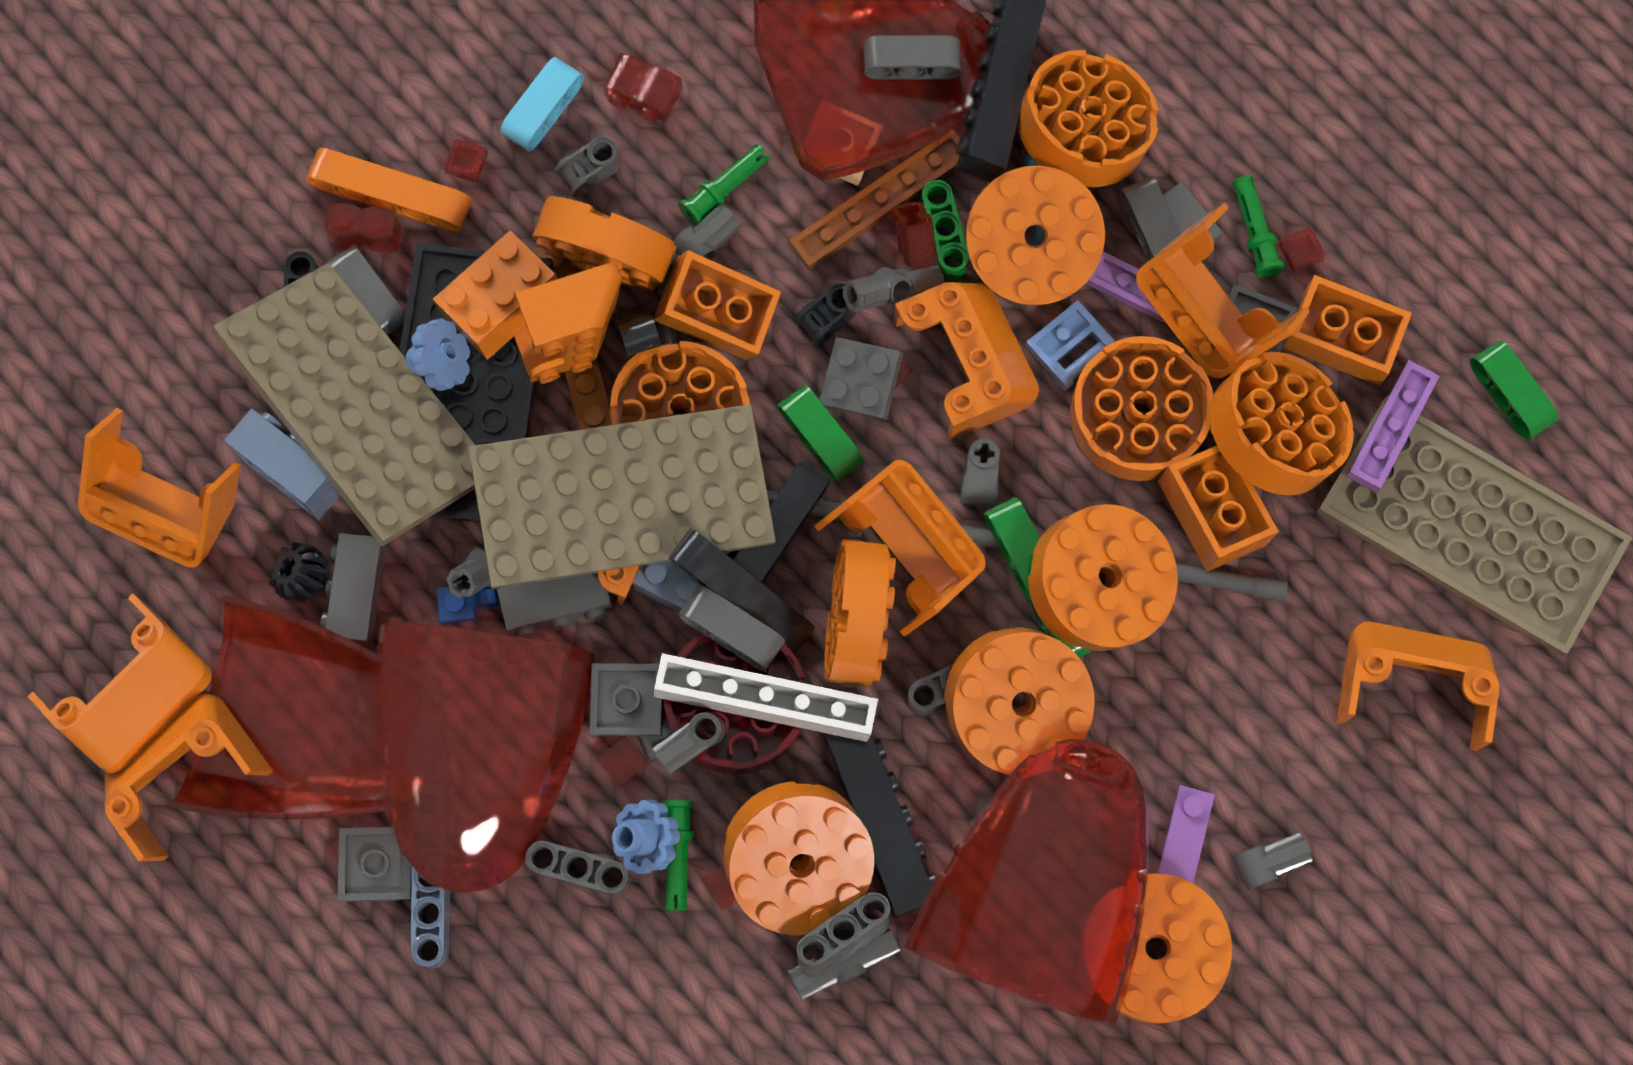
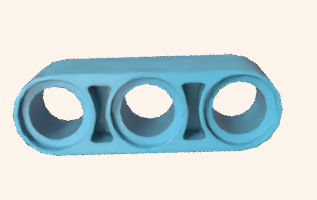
M557 57L550 59L506 116L500 133L529 152L535 149L580 90L584 81V75Z

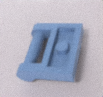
M1077 300L1026 342L1025 347L1052 375L1056 384L1066 391L1074 384L1073 380L1081 374L1085 365L1102 351L1105 346L1115 341ZM1092 336L1097 344L1070 366L1064 369L1058 363Z

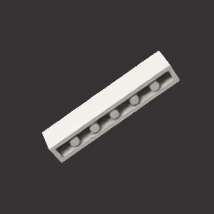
M663 653L654 687V697L865 742L868 741L872 732L878 702L876 698Z

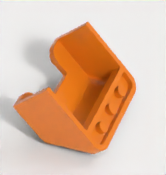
M616 263L604 264L515 293L526 326L514 336L530 383L538 380L540 384L549 383L558 379L560 373L572 370L573 373H579L593 366L592 361L597 358L618 299L622 276Z
M947 282L895 304L893 322L896 327L904 324L911 330L922 331L939 323L942 324L968 378V383L952 389L945 397L944 410L950 421L947 434L950 441L1022 411L1035 403L1039 393L1038 382L993 290L982 283Z

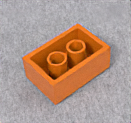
M510 230L435 296L433 301L442 315L448 321L453 322L456 329L488 360L526 326L515 293L557 280L558 278Z
M687 250L676 258L653 320L741 359L748 360L759 355L781 291Z
M1314 275L1305 290L1297 311L1299 312L1306 307L1310 313L1295 331L1287 337L1283 349L1380 386L1390 373L1412 312Z
M1218 446L1168 466L1157 481L1206 572L1265 547L1279 532L1253 484L1241 479L1239 474L1226 461Z

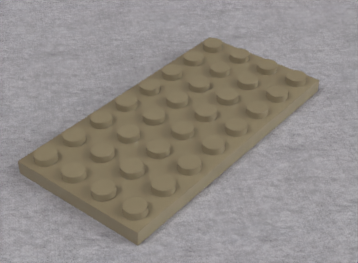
M329 263L213 325L212 334L381 547L475 489L469 455V446H475V444L417 373H412L409 370L406 358Z
M1386 395L1317 510V513L1562 657L1566 656L1633 537L1422 415H1419L1378 493L1346 477L1388 398Z
M751 404L469 446L491 590L671 561L668 557L690 528L701 534L722 552L774 545L776 543Z

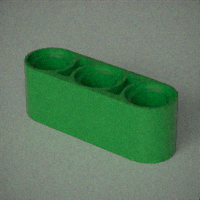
M933 180L928 182L922 191L921 212L933 259L939 265V269L944 275L943 281L958 282L965 276L969 256L951 187L944 181ZM933 196H939L945 202L935 205L928 199ZM940 227H947L953 233L949 236H942L936 230ZM948 258H955L960 261L961 265L949 267L944 261Z
M1501 340L1497 341L1470 359V367L1474 375L1522 438L1530 440L1558 422L1559 417L1554 405L1507 343Z
M807 385L802 386L777 404L782 417L835 483L865 463L860 451Z

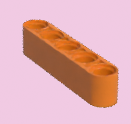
M318 148L306 176V181L317 189L451 232L461 231L472 203L471 197L459 190L327 148Z

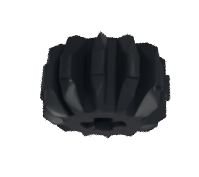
M292 542L290 547L281 548V555L279 557H273L275 565L268 570L273 576L269 585L275 589V593L279 597L296 603H305L308 598L316 599L318 588H325L322 581L323 578L329 575L325 569L329 561L324 558L318 548L310 544Z

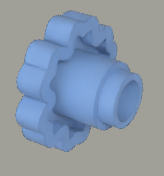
M443 318L419 325L416 333L412 336L413 346L406 354V363L412 373H417L419 376H424L427 386L439 391L463 384L470 371L469 365L466 362L470 357V350L465 336L460 333L457 334L454 323Z
M642 800L639 804H627L623 811L617 815L616 822L618 826L612 833V841L615 854L624 857V866L627 870H633L637 874H649L652 870L666 869L668 864L675 859L676 853L673 845L677 844L680 840V834L677 830L678 822L674 817H667L668 809L665 804L658 803L655 800Z

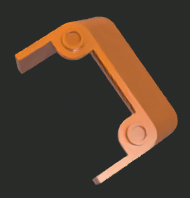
M1223 203L1186 229L1147 261L1136 274V282L1139 289L1198 365H1201L1205 373L1213 378L1226 377L1247 359L1256 358L1289 337L1310 313L1305 307L1281 323L1277 321L1271 312L1263 308H1254L1242 315L1202 263L1214 249V240L1208 229L1228 210L1229 207L1226 203Z
M116 408L85 435L78 497L80 513L87 521L185 567H197L208 556L234 507L241 464L234 462L215 482L207 484L201 490L200 497L141 470L143 460L140 451L132 443L120 438L123 410Z
M904 460L892 462L814 526L820 531L836 517H839L845 526L855 532H862L871 526L883 542L887 544L888 548L914 578V581L907 586L906 597L908 603L918 615L900 631L904 637L942 610L985 568V558L981 550L913 466Z
M133 593L128 599L145 616L135 627L131 635V643L139 654L87 705L78 697L70 696L61 700L55 707H52L33 691L27 696L56 729L97 766L109 774L123 771L206 689L212 678L211 668L162 618Z
M1370 621L1363 622L1352 630L1348 642L1336 723L1344 724L1356 715L1360 682L1369 684L1383 682L1389 677L1392 665L1395 664L1462 678L1463 695L1469 702L1476 705L1470 750L1478 751L1492 743L1500 687L1492 655L1487 647L1477 642Z
M201 693L123 771L115 774L105 772V813L138 862L164 861L169 857L141 817L142 800L138 792L190 749L199 756L211 757L226 748L245 775L268 776L273 772L222 699L214 694Z

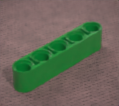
M1013 497L984 513L985 521L1043 633L1067 645L1079 658L1092 652L1093 650L1071 646L1055 636L1044 625L1034 608L1029 592L1028 575L1031 573V564L1034 556L1032 553L1040 537L1019 499Z

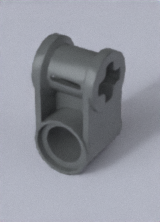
M601 136L594 138L576 152L564 157L555 166L554 171L558 176H563L571 187V195L574 198H580L592 191L598 184L614 175L621 166V158L615 142L611 138ZM603 152L612 154L606 161L596 160Z
M980 438L975 440L970 446L962 478L960 504L991 508L996 506L999 486L1000 449L992 439ZM979 451L986 452L985 455L988 458L986 463L980 462Z

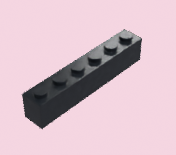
M1046 0L993 1L990 14L994 16L993 21L987 27L983 41L987 43L986 49L981 53L976 67L977 70H980L979 78L975 80L970 91V98H973L972 106L968 108L963 119V126L966 127L965 135H962L956 147V154L959 155L956 169L988 182L1000 176L1007 169Z
M822 732L850 805L861 819L871 838L874 850V866L895 919L935 904L937 902L935 894L940 893V888L934 873H926L922 860L927 859L924 847L919 838L915 840L912 838L908 827L914 825L907 806L899 805L895 793L900 792V788L893 771L887 773L882 760L886 759L887 756L880 738L873 740L872 735H870L868 741L865 742Z

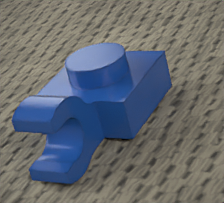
M450 587L436 588L439 621L442 625L477 620L476 610L500 607V600L496 589L481 590L471 597L463 596L459 599L450 593Z

